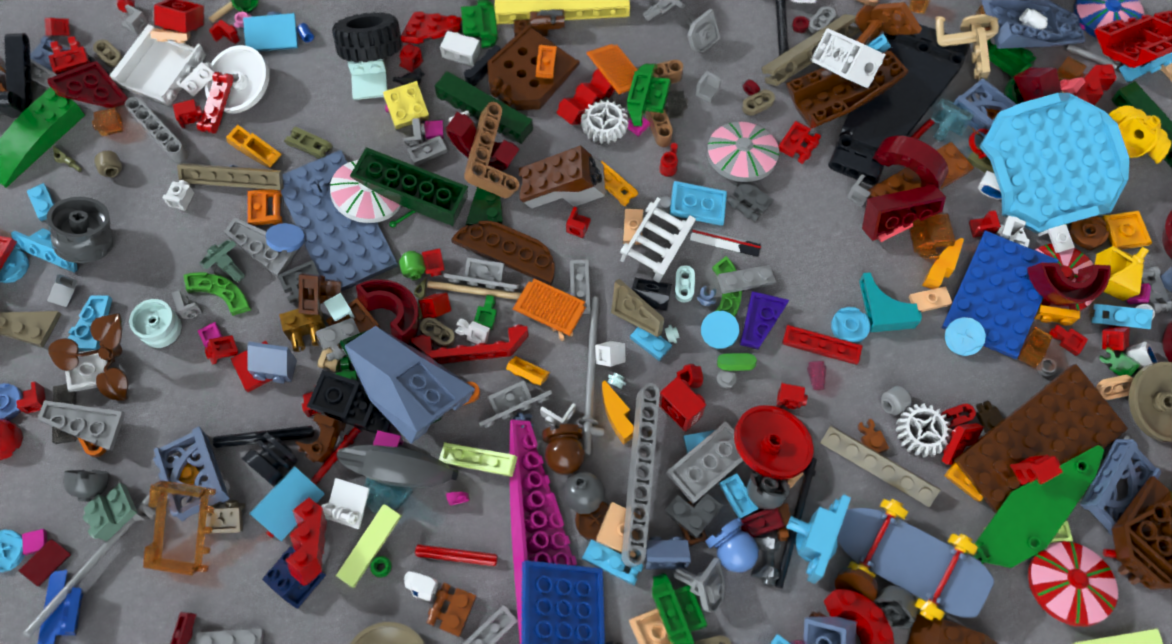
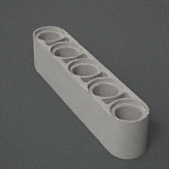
M128 98L125 106L133 118L174 162H184L188 157V153L181 142L140 98Z

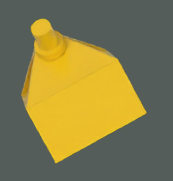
M1112 246L1097 253L1095 265H1111L1110 279L1103 292L1122 301L1139 295L1144 258L1150 250L1142 246L1139 252L1132 256Z

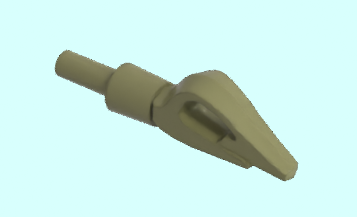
M53 146L56 162L66 163L78 172L82 171V168L76 164V161Z
M427 278L414 290V295L418 300L425 298ZM418 301V317L419 320H422L423 316Z

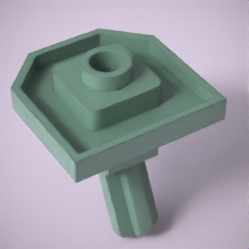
M226 240L219 245H212L207 250L208 254L199 263L204 269H208L216 263L236 282H240L245 277V274L227 254L228 251L236 246L233 240Z

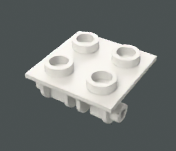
M335 478L329 503L321 505L325 518L360 529L370 488Z

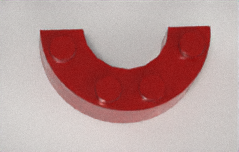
M837 589L823 600L830 617H839L856 622V633L860 638L861 644H894L893 632L881 608L869 598L855 591Z

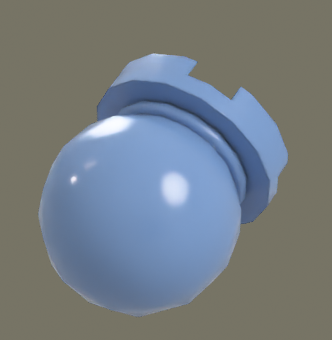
M739 517L722 527V531L717 535H712L705 541L710 549L713 547L717 548V557L720 559L721 564L728 571L736 573L750 570L755 565L759 552L755 539L749 533L741 531L740 527L743 523Z

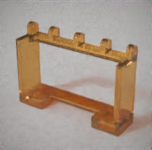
M162 480L150 486L149 506L156 507L153 543L145 547L143 568L191 576L196 572L208 571V566L202 565L203 554L210 553V548L204 547L205 534L212 533V528L206 527L207 513H214V507L208 506L209 495H215L216 489ZM168 493L201 497L194 563L162 558Z

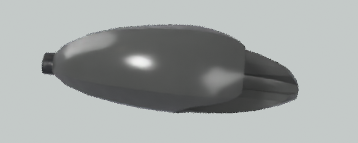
M358 445L342 448L337 452V459L344 466L385 485L431 487L443 484L449 480H457L458 470H453L446 463L432 456L405 448Z

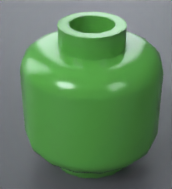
M416 251L405 252L399 260L404 277L417 280L425 273L426 267L421 254L416 253Z

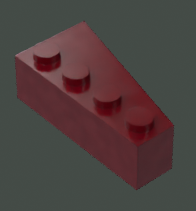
M929 185L867 198L862 229L872 241L877 240L879 235L884 233L889 235L894 232L895 228L900 226L905 228L917 219L922 221L943 212L946 196L935 185Z

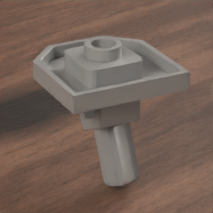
M654 0L655 4L643 12V16L649 21L660 12L664 14L674 5L684 9L686 4L681 0Z
M709 9L697 19L696 17L689 16L687 24L690 26L688 39L691 50L703 53L720 39L714 12Z
M714 558L704 572H699L697 576L681 567L677 568L674 577L690 585V592L700 596L704 611L715 613L723 602L725 591L720 559Z

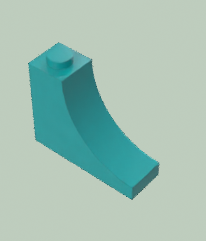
M871 272L863 273L859 284L866 315L870 321V333L915 329L922 320V314L918 310L917 303H904L892 299L879 289L873 280Z

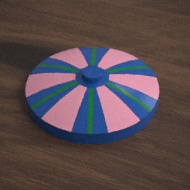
M1076 0L1074 4V14L1078 16L1079 24L1081 23L1085 28L1084 30L1096 37L1095 29L1121 19L1124 22L1132 17H1135L1136 20L1141 19L1144 15V10L1139 0Z

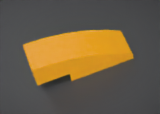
M239 125L226 137L227 143L266 167L271 168L282 156L281 153L254 133L250 134Z
M963 238L953 242L940 254L928 271L922 284L923 287L929 289L939 288L943 278L950 277L955 270L963 245Z
M604 380L602 382V397L605 412L615 434L624 445L633 438L634 426L627 419L630 415V409Z

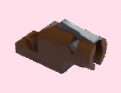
M564 9L530 12V19L514 20V36L520 33L527 25H530L531 28L542 36H548V30L565 28Z

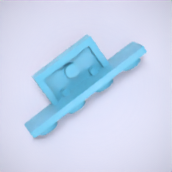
M1172 52L1135 68L1123 65L1119 70L1128 83L1149 71L1152 74L1160 70L1162 64L1164 67L1171 64Z
M42 228L31 236H26L17 231L11 232V237L17 242L14 248L69 271L76 272L78 270L77 263L63 260L54 252L49 230Z

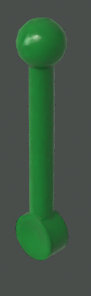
M412 210L399 219L390 221L389 226L391 228L396 227V224L414 214L415 211Z

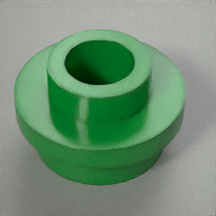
M379 556L372 561L370 569L374 576L383 578L391 572L392 564L387 557ZM385 564L384 570L379 571L378 566Z

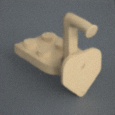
M986 14L968 16L962 20L960 31L963 33L945 35L944 22L946 19L942 16H937L935 18L937 43L940 46L973 43L972 63H975L976 67L973 70L974 79H977V83L982 78L987 80L990 74L987 40L998 33V18ZM991 26V30L985 31L986 27Z

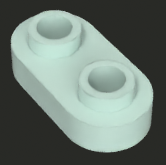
M684 265L676 271L675 297L678 301L686 303L691 301L694 295L695 272L692 267ZM686 275L688 278L684 279L682 276ZM685 292L687 295L683 296L681 293Z

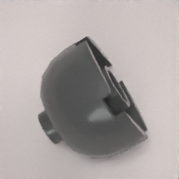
M100 470L65 471L63 478L64 488L71 496L78 497L77 501H91V497H96L105 491L109 480V472Z
M587 471L577 472L566 481L564 485V498L570 509L575 510L579 514H589L596 511L602 500L604 501L605 489L601 480L594 473Z
M756 471L750 475L747 483L748 497L760 509L780 507L790 492V485L785 479L782 481L780 479H772Z
M888 586L880 590L874 603L881 608L886 618L893 623L892 627L900 629L910 628L915 622L918 608L915 607L916 599L914 596L899 586Z

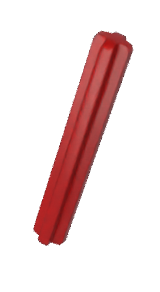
M417 545L415 549V555L423 558L496 566L498 556L491 553Z

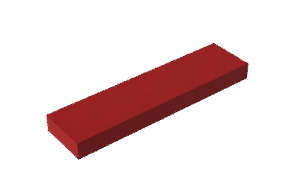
M790 325L786 326L782 341L783 345L855 365L859 363L863 346Z

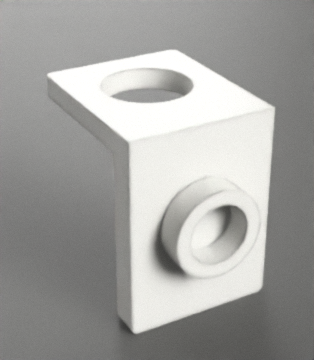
M1066 224L1050 228L1038 234L1039 236L1049 234L1056 253L1074 248Z
M572 403L563 418H560L544 407L540 409V414L549 425L560 427V424L568 423L576 411V404Z

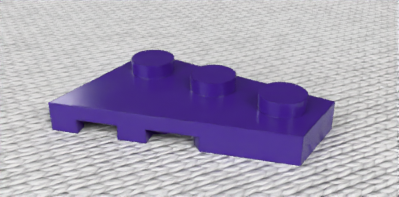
M752 291L740 345L759 350L789 300Z

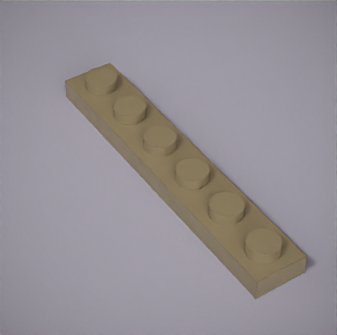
M183 163L177 165L179 180L190 184L282 190L284 188L281 170Z
M830 425L820 442L822 445L928 507L932 505L940 492V488L832 425Z

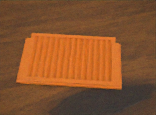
M617 44L606 45L586 52L619 95L630 91L634 73L638 69Z
M534 278L532 282L529 281L512 310L570 336L586 307L583 306L585 301Z

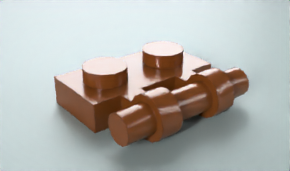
M443 582L441 589L436 593L437 598L433 608L429 609V617L426 623L434 626L436 620L440 619L442 620L440 630L460 637L477 596L459 588H456L454 595L448 594L451 585ZM445 600L450 602L446 614L440 612Z

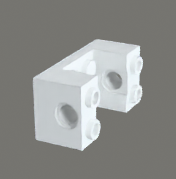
M827 28L811 61L868 88L879 66L882 64L885 54Z

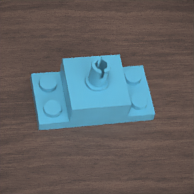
M842 495L838 500H834L828 510L819 507L812 515L809 524L793 516L788 521L786 529L804 535L798 554L812 560L808 564L806 573L809 574L807 581L813 584L824 575L851 497Z

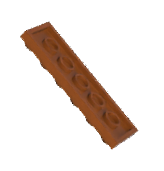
M952 141L937 149L945 159L949 170L940 190L974 169ZM906 167L868 189L867 191L871 192L869 198L920 188L921 179L917 173Z

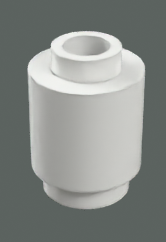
M1029 8L1023 12L1019 19L1022 25L1044 30L1048 24L1046 22L1047 17Z

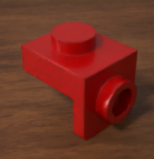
M219 20L209 29L213 40L216 42L223 36L235 45L240 41L237 29L233 25L229 26L223 20Z
M441 249L422 252L426 274H430L431 277L442 275L441 271H444L445 267Z

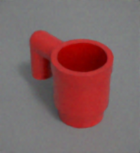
M672 143L670 152L664 153L661 157L659 171L663 176L671 177L677 172L678 159L676 154L678 145L676 143Z

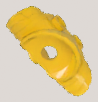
M1133 106L1119 107L1108 114L1118 124L1129 158L1140 157L1148 153V156L1158 164L1166 157L1171 147V141L1168 139L1166 131L1161 129V121L1157 116H1146L1144 111Z

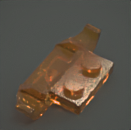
M936 214L922 221L917 219L913 222V227L909 228L914 253H918L923 259L938 260L940 255L936 253V247L955 245V237L948 214Z

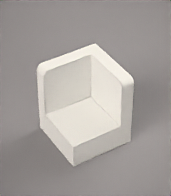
M608 341L595 345L596 364L614 366L625 363V343Z

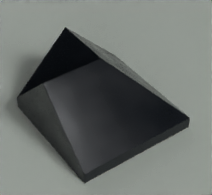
M635 277L632 290L653 309L667 311L672 284L658 283L653 280Z

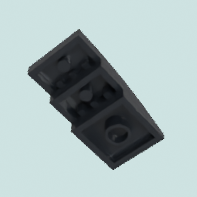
M322 370L308 402V408L377 434V431L388 433L391 422L369 400L363 385L359 381Z

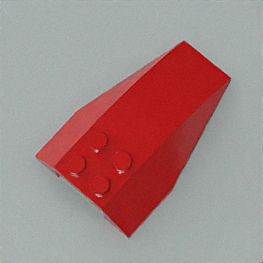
M1172 10L1154 13L1153 17L1143 15L1141 19L1137 20L1135 17L1128 18L1126 22L1122 19L1096 28L1095 34L1103 54L1109 56L1111 60L1124 63L1129 68H1135L1171 53Z

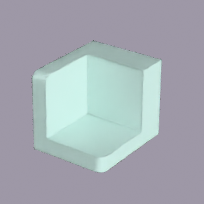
M341 293L324 302L334 321L348 314L351 318H355Z

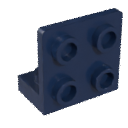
M291 546L282 554L281 558L262 580L282 599L298 609L326 575L321 572L306 586L302 585L291 575L286 559L296 552Z

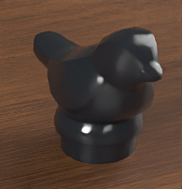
M416 68L402 77H393V82L406 85L417 81L419 86L422 81L421 78L425 73L420 68Z

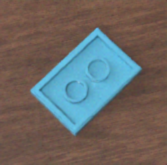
M294 13L243 18L245 46L251 47L257 52L298 48L296 15Z
M674 181L669 214L688 219L690 215L696 218L695 221L723 226L727 191Z
M294 466L249 514L282 541L297 525L292 510L308 497L317 503L325 493Z

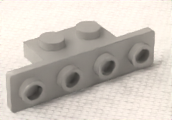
M467 258L465 276L444 273V277L449 278V282L460 283V280L467 281V285L473 286L483 283L486 288L492 289L502 286L504 291L510 292L520 289L519 284L502 282L505 263Z
M522 380L487 396L495 415L477 423L479 426L483 425L484 428L495 424V419L500 417L503 420L513 416V411L520 409L522 412L531 408V403L537 400L539 403L550 399L548 395L552 394V391L548 390L535 397H531L525 381Z

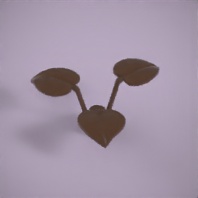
M119 313L101 316L92 322L90 328L91 335L96 341H100V349L78 353L79 347L77 342L68 338L58 339L50 344L48 348L49 356L58 368L65 371L73 370L78 366V357L98 353L101 359L108 360L104 367V373L96 376L97 388L104 396L112 400L124 401L127 399L128 379L126 374L119 368H110L108 370L110 365L115 362L114 358L122 353V347L119 344L122 337V322Z

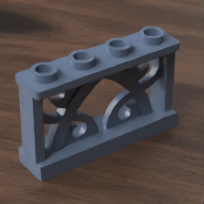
M982 78L963 95L957 97L950 110L976 131L979 129L990 130L994 120L987 116L986 108L1003 111L1017 104ZM978 132V133H980L983 137H985V134H984V133Z
M200 426L193 429L192 433L161 448L157 447L154 449L156 456L153 459L156 466L160 468L161 472L158 475L161 482L165 484L166 489L163 491L166 498L170 501L169 511L173 517H177L183 522L186 518L220 501L223 503L230 499L208 435ZM176 452L182 453L180 458L176 455L172 456L175 458L174 462L168 463L167 459L170 455ZM198 455H201L198 461H193L191 459L192 457L196 459ZM187 463L194 467H205L197 475L195 485H188L179 481ZM203 477H208L206 482L201 481ZM211 493V494H209V495H207V496L201 498V494ZM192 494H195L193 503L185 507L182 506L181 501L184 497H187L186 502L188 503L192 499Z
M1116 439L1095 479L1080 503L1084 509L1089 510L1105 526L1110 535H1112L1113 526L1147 480L1152 476L1158 479L1162 472L1137 448L1138 444L1133 439ZM1139 466L1141 468L1140 471H1135L1136 467ZM1127 478L1128 495L1124 499L1116 500V485L1119 479Z

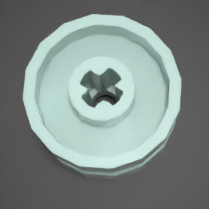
M160 299L143 301L134 308L129 319L130 328L134 334L152 348L169 346L176 341L182 329L181 319L166 302Z

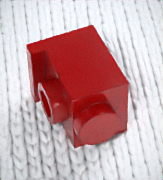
M410 43L405 45L400 52L401 63L399 66L410 72L418 68L423 62L420 48Z
M194 99L173 104L175 118L181 128H185L186 124L201 121L203 110L200 105L196 104Z
M781 383L778 389L776 407L780 408L781 405H784L788 409H800L801 406H806L808 395L805 394V387Z

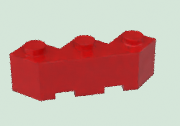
M1113 64L1095 65L1084 77L1085 84L1073 95L1095 106L1104 94L1103 91H1108L1117 79Z
M596 69L592 75L591 82L578 85L574 97L564 98L559 103L556 113L571 125L581 124V116L585 114V109H589L588 104L599 103L600 99L603 100L605 97L609 99L614 94L615 89L601 71Z
M309 497L292 510L297 526H299L289 534L296 552L286 559L291 575L304 586L322 572V556L324 554L325 530L327 528L323 508Z

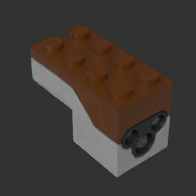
M581 145L519 168V176L522 178L520 200L532 209L561 198L572 206H578L605 197L603 164Z

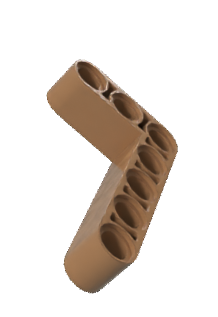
M670 60L657 64L658 68L654 71V77L668 78L671 80V84L677 83L682 79L683 63L680 60ZM665 109L663 113L646 111L645 115L650 122V128L657 145L661 147L669 146L672 141L673 129Z
M490 102L480 115L464 177L468 183L500 197L509 198L518 190L519 181L507 173L488 166L502 115V107L497 102Z

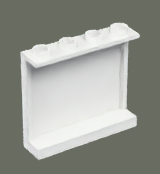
M148 24L110 74V77L118 87L169 107L182 89L179 84L204 60L206 54L200 44L192 47L184 43H176L175 40L168 39L166 42H159L157 39L151 38V30L154 29V26Z

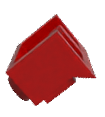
M1053 455L1030 456L1018 464H1010L1021 485L1028 482L1031 483L1036 479L1039 484H1043L1063 472L1060 468L1059 460Z

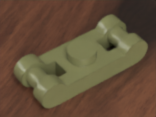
M293 127L291 135L287 136L284 140L287 145L305 151L317 159L325 157L326 152L330 151L333 147L330 142L298 127Z

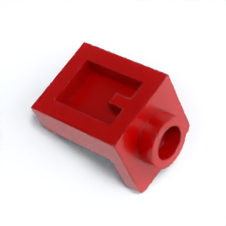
M233 335L209 339L208 346L205 347V354L207 359L211 360L212 365L216 364L219 358L238 354Z

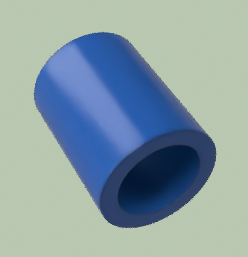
M301 23L297 26V31L304 42L308 43L314 39V35L306 23Z

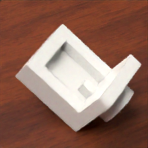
M1008 215L1005 221L1000 224L1001 227L996 234L1008 239L1012 231L1017 232L1024 228L1026 222Z

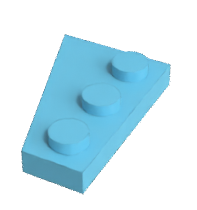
M91 295L79 314V321L75 327H71L68 333L70 335L68 339L77 342L78 351L100 349V341H96L92 337L90 328L96 318L109 315L112 302L110 296Z

